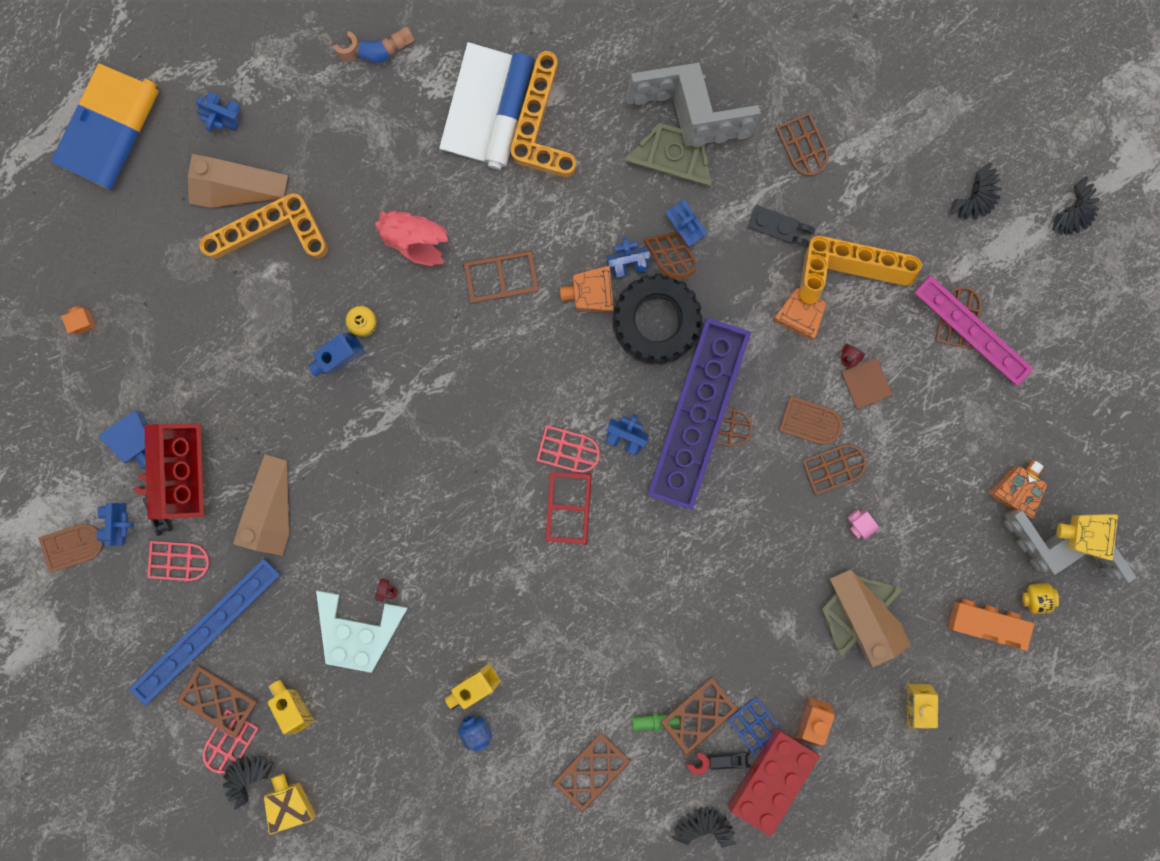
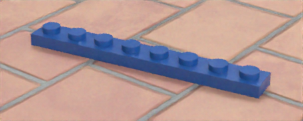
M263 558L129 690L144 706L148 705L281 574L266 558Z

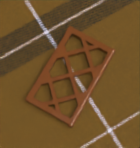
M199 665L177 700L178 703L233 738L237 737L253 708L257 705V701ZM202 673L209 677L211 684L199 686L197 681L199 674ZM221 685L230 691L231 696L219 699L216 686ZM211 687L214 701L202 703L200 690ZM195 691L198 705L194 706L184 700L189 692ZM236 698H242L250 703L246 711L239 712ZM232 700L235 713L223 716L220 702ZM215 704L218 718H213L206 714L203 707ZM236 717L237 726L234 731L225 726L224 719Z
M711 677L660 723L681 748L684 755L687 756L731 717L738 708ZM710 685L715 689V698L703 697V691ZM693 700H698L697 714L685 713V707ZM703 701L715 702L714 716L702 715ZM719 703H726L731 709L723 717L718 716ZM675 716H680L679 730L672 729L668 724ZM685 717L697 718L696 732L684 731ZM701 718L713 719V726L705 733L700 732ZM683 734L696 735L695 742L687 748L683 743Z
M600 732L558 776L553 784L580 812H584L631 762V759L627 758ZM602 740L607 745V753H593V747ZM619 756L624 762L617 770H611L610 757ZM584 757H590V770L576 771V765ZM593 757H607V770H593ZM590 774V788H577L576 775ZM594 774H607L608 779L600 787L594 788ZM567 775H573V788H564L560 782ZM577 792H591V797L582 805L577 800Z

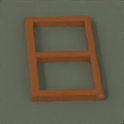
M532 250L463 262L471 303L539 291ZM528 256L533 287L506 292L501 261ZM496 262L502 293L474 297L469 266Z

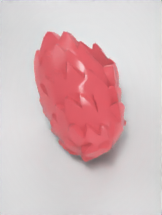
M395 210L386 214L384 211H381L380 220L375 225L386 247L396 249L402 256L414 263L428 266L444 263V260L441 258L442 253L433 246L439 244L438 242L448 241L447 231L441 225L428 220L426 217L412 215L408 212H397Z

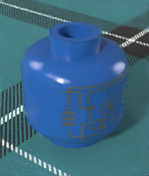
M474 715L465 717L458 728V735L465 748L478 752L488 747L492 738V732L483 717H474Z

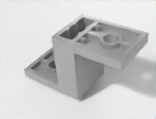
M700 63L631 73L626 93L628 105H642L648 101H665L673 98L685 147L692 145L700 147L710 142L723 143L728 139L734 138L746 139L752 136L761 114L759 105L713 113Z
M1008 510L1002 514L1006 519L1004 521L1006 528L1011 533L1014 532L1019 539L1017 544L1024 552H1028L1032 558L1030 563L1037 572L1041 571L1042 573L1056 575L1086 555L1068 549L1069 539L1058 538L1057 534L1044 542L1023 510ZM1115 545L1113 560L1094 557L1096 560H1100L1104 566L1102 570L1110 580L1130 583L1137 578Z

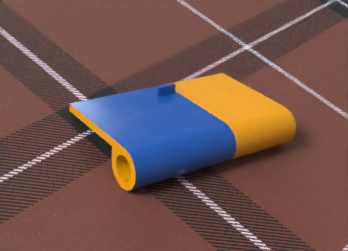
M98 63L50 162L111 191L159 93V90L156 89L157 84L145 78L142 82Z

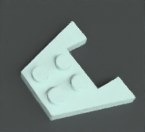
M317 590L325 663L372 673L408 607L385 603L381 625L379 626L337 618L336 613L340 594Z

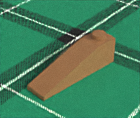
M192 154L188 172L189 204L213 209L220 208L221 206L278 200L285 197L289 176Z
M264 454L233 544L264 553L284 555L290 535L287 460Z
M851 569L830 578V582L868 665L875 667L895 658L911 646L902 624Z

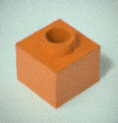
M81 306L73 307L67 310L68 314L61 316L68 334L78 335L96 328L90 310L81 308Z

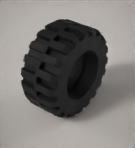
M662 274L642 276L641 279L631 282L621 292L616 301L613 313V330L615 331L616 339L623 347V350L638 361L640 360L651 365L673 362L691 349L700 334L702 323L700 302H697L694 291H690L687 284L683 281L680 282L675 278L662 276ZM652 298H662L674 305L679 315V325L676 332L670 338L663 341L646 339L636 327L635 315L639 306Z

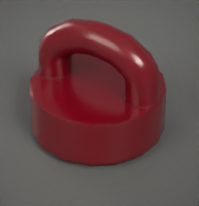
M848 343L844 344L841 352H843L841 362L848 368L856 366L858 361L861 362L865 356L863 351ZM847 356L853 358V360L848 362Z
M380 579L375 595L376 601L383 602L384 598L394 599L397 597L398 591L395 587L389 585L390 580Z

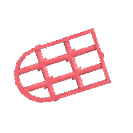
M546 425L536 461L568 469L572 472H586L596 466L600 451L593 439L584 434L580 435ZM547 429L563 432L561 440L546 436ZM566 433L582 437L580 445L567 442L565 440ZM585 439L590 440L596 449L585 447L586 445H583ZM544 440L556 442L559 445L558 451L555 452L542 448ZM563 444L576 448L578 450L577 456L573 457L563 454L561 452ZM582 450L596 453V461L591 462L580 457ZM541 452L554 455L556 457L555 462L551 463L540 460ZM563 457L573 460L575 462L574 467L569 468L558 465L559 458ZM579 462L592 465L588 469L577 470Z
M150 541L147 578L183 580L185 582L197 580L208 571L210 564L209 555L200 545L191 544L190 542ZM153 544H168V551L155 552L153 551ZM172 545L188 546L185 554L171 553ZM191 547L199 548L204 555L191 554ZM152 555L167 556V564H152ZM187 557V563L184 566L170 565L171 558ZM193 558L206 559V567H190V560ZM151 568L166 569V577L151 576ZM170 570H186V577H170ZM203 571L196 578H189L190 572Z
M226 709L223 716H226L227 713L234 714V712ZM234 717L232 722L230 723V729H232V727L234 726L236 722V717ZM246 720L241 732L234 738L233 741L235 742L228 753L221 750L223 742L229 735L226 732L223 733V737L217 747L210 743L219 729L216 727L209 740L206 741L203 750V761L206 767L218 774L225 773V770L222 769L228 759L236 762L232 752L238 742L246 745L238 757L241 759L257 733L258 726ZM249 725L255 731L247 742L242 739V735ZM209 746L213 749V754L207 761L206 750ZM217 752L224 755V760L218 770L210 765Z

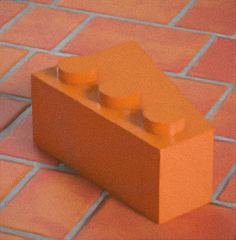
M962 599V603L954 601L948 629L1028 651L1035 623L1022 620L1021 614L1007 611V615L998 613L999 608L985 605L984 609L976 607L977 602Z

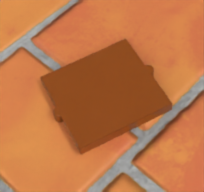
M877 357L862 364L858 362L855 367L841 372L856 409L871 403L877 404L878 400L892 395Z

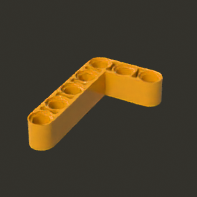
M544 51L538 55L511 145V156L513 161L519 165L567 178L571 177L576 171L575 157L570 153L536 144L558 68L555 54L550 51ZM545 60H550L553 62V66L545 69L541 66V63ZM538 82H544L547 85L543 91L536 90L534 86ZM531 104H538L541 109L536 113H532L528 110V107ZM525 126L534 128V132L531 135H525L521 131ZM518 148L527 149V155L524 157L516 156L515 152ZM541 154H547L550 160L545 164H541L537 161V158ZM568 160L572 163V167L569 170H563L559 166L560 163Z
M294 193L280 198L204 236L199 245L203 254L212 259H217L292 223L304 250L311 257L320 259L328 252V245L306 201L300 195ZM296 200L300 201V208L296 211H291V203ZM273 211L280 212V217L276 221H270V214ZM253 221H258V229L250 232L249 225ZM305 221H310V229L305 232L301 231V224ZM237 231V240L229 242V234ZM317 241L321 242V249L318 252H311V245ZM211 242H217V249L214 252H208V245Z
M815 236L811 239L805 254L799 295L805 303L814 304L818 302L826 283L827 269L909 286L915 282L922 263L917 257L823 236Z

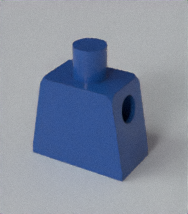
M340 333L313 353L316 360L309 364L308 367L314 376H318L322 372L334 373L366 351L354 334Z
M135 410L98 436L122 462L131 463L136 460L142 469L146 468L144 425L148 424L143 413Z

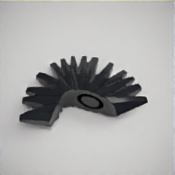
M991 162L976 172L970 198L968 200L955 199L951 214L960 209L959 218L964 216V219H968L972 211L973 218L978 219V210L985 217L986 212L991 213L989 208L995 209L991 203L997 205L998 202L995 199H1000V196L990 191L1001 190V187L993 186V184L1001 180L995 179L999 174L993 175L997 172L996 168L989 170L992 166Z
M1087 176L1074 185V194H1076L1075 197L1077 199L1073 205L1057 213L1052 231L1058 228L1059 234L1064 232V235H1067V233L1071 235L1074 228L1076 233H1080V225L1086 230L1088 228L1087 224L1089 226L1092 225L1090 220H1096L1093 215L1097 216L1098 214L1094 210L1099 211V208L1091 204L1098 202L1099 198L1090 199L1097 189H1092L1094 187L1093 183L1086 186Z
M245 756L244 763L240 758L236 759V762H231L232 766H228L229 770L226 769V774L223 776L229 782L223 783V787L232 788V790L225 794L226 797L231 796L228 799L229 802L238 799L234 806L235 810L248 802V793L245 786L262 779H267L273 765L272 762L266 767L267 759L263 758L261 761V756L257 759L256 756H252V761H250L248 756Z
M703 807L700 808V813L698 809H694L697 822L687 813L690 824L681 818L680 821L683 825L677 823L681 829H674L681 836H672V839L689 845L692 840L711 833L715 835L721 848L737 844L736 841L725 839V837L735 834L734 831H728L733 827H720L727 820L726 816L717 822L720 812L717 811L714 816V809L712 808L709 814V807H706V817Z

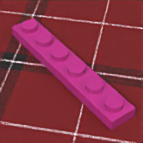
M931 275L913 292L1014 385L1018 386L1033 370L1024 359Z

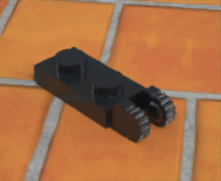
M758 205L755 206L747 227L789 244L792 242L808 248L810 241L794 236L796 229L807 234H814L816 230L807 224L799 223L796 219Z

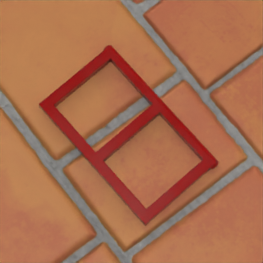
M550 472L545 541L587 545L592 474ZM554 478L587 479L585 507L554 505ZM552 509L585 511L583 539L550 537Z

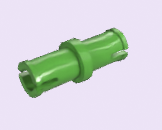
M653 713L652 716H633L632 730L633 732L645 730L659 732V729H665L660 722L668 715ZM675 716L668 722L671 728L679 729V716Z

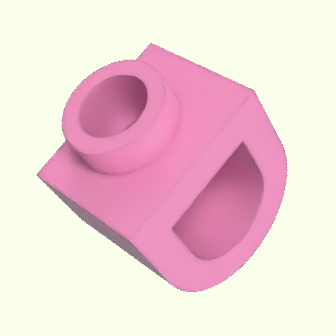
M856 510L848 516V520L852 525L850 530L857 539L862 537L866 540L880 529L865 510Z

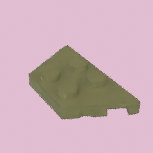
M659 122L625 160V162L707 187H710L712 183L705 144L700 147H694L693 145L685 147L681 129Z
M858 576L886 608L902 592V589L899 587ZM834 593L821 610L837 651L843 657L857 639L836 593Z

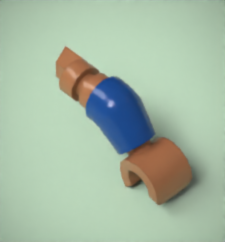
M408 27L390 35L391 38L389 40L387 38L381 41L380 39L376 41L362 40L360 43H358L356 36L348 31L347 38L352 43L351 46L342 49L336 44L333 45L337 57L344 62H350L359 57L376 64L389 60L390 55L395 53V49L401 50L406 45L415 41Z

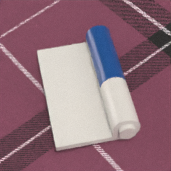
M468 42L439 149L486 162L488 167L501 170L502 167H506L535 59L526 54L513 53L510 55Z

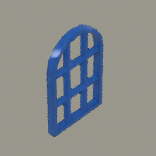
M757 697L727 719L747 745L749 751L756 757H758V754L754 751L757 748L763 749L764 743L767 742L772 734V731L768 730L762 720L769 716L775 726L781 730V727L777 725ZM755 701L766 712L761 717L750 706ZM746 708L749 709L756 719L751 724L747 723L740 714ZM735 716H738L746 727L741 732L738 731L731 721ZM756 724L761 725L768 735L763 740L759 739L752 730V727ZM747 731L751 733L758 743L752 748L742 736Z

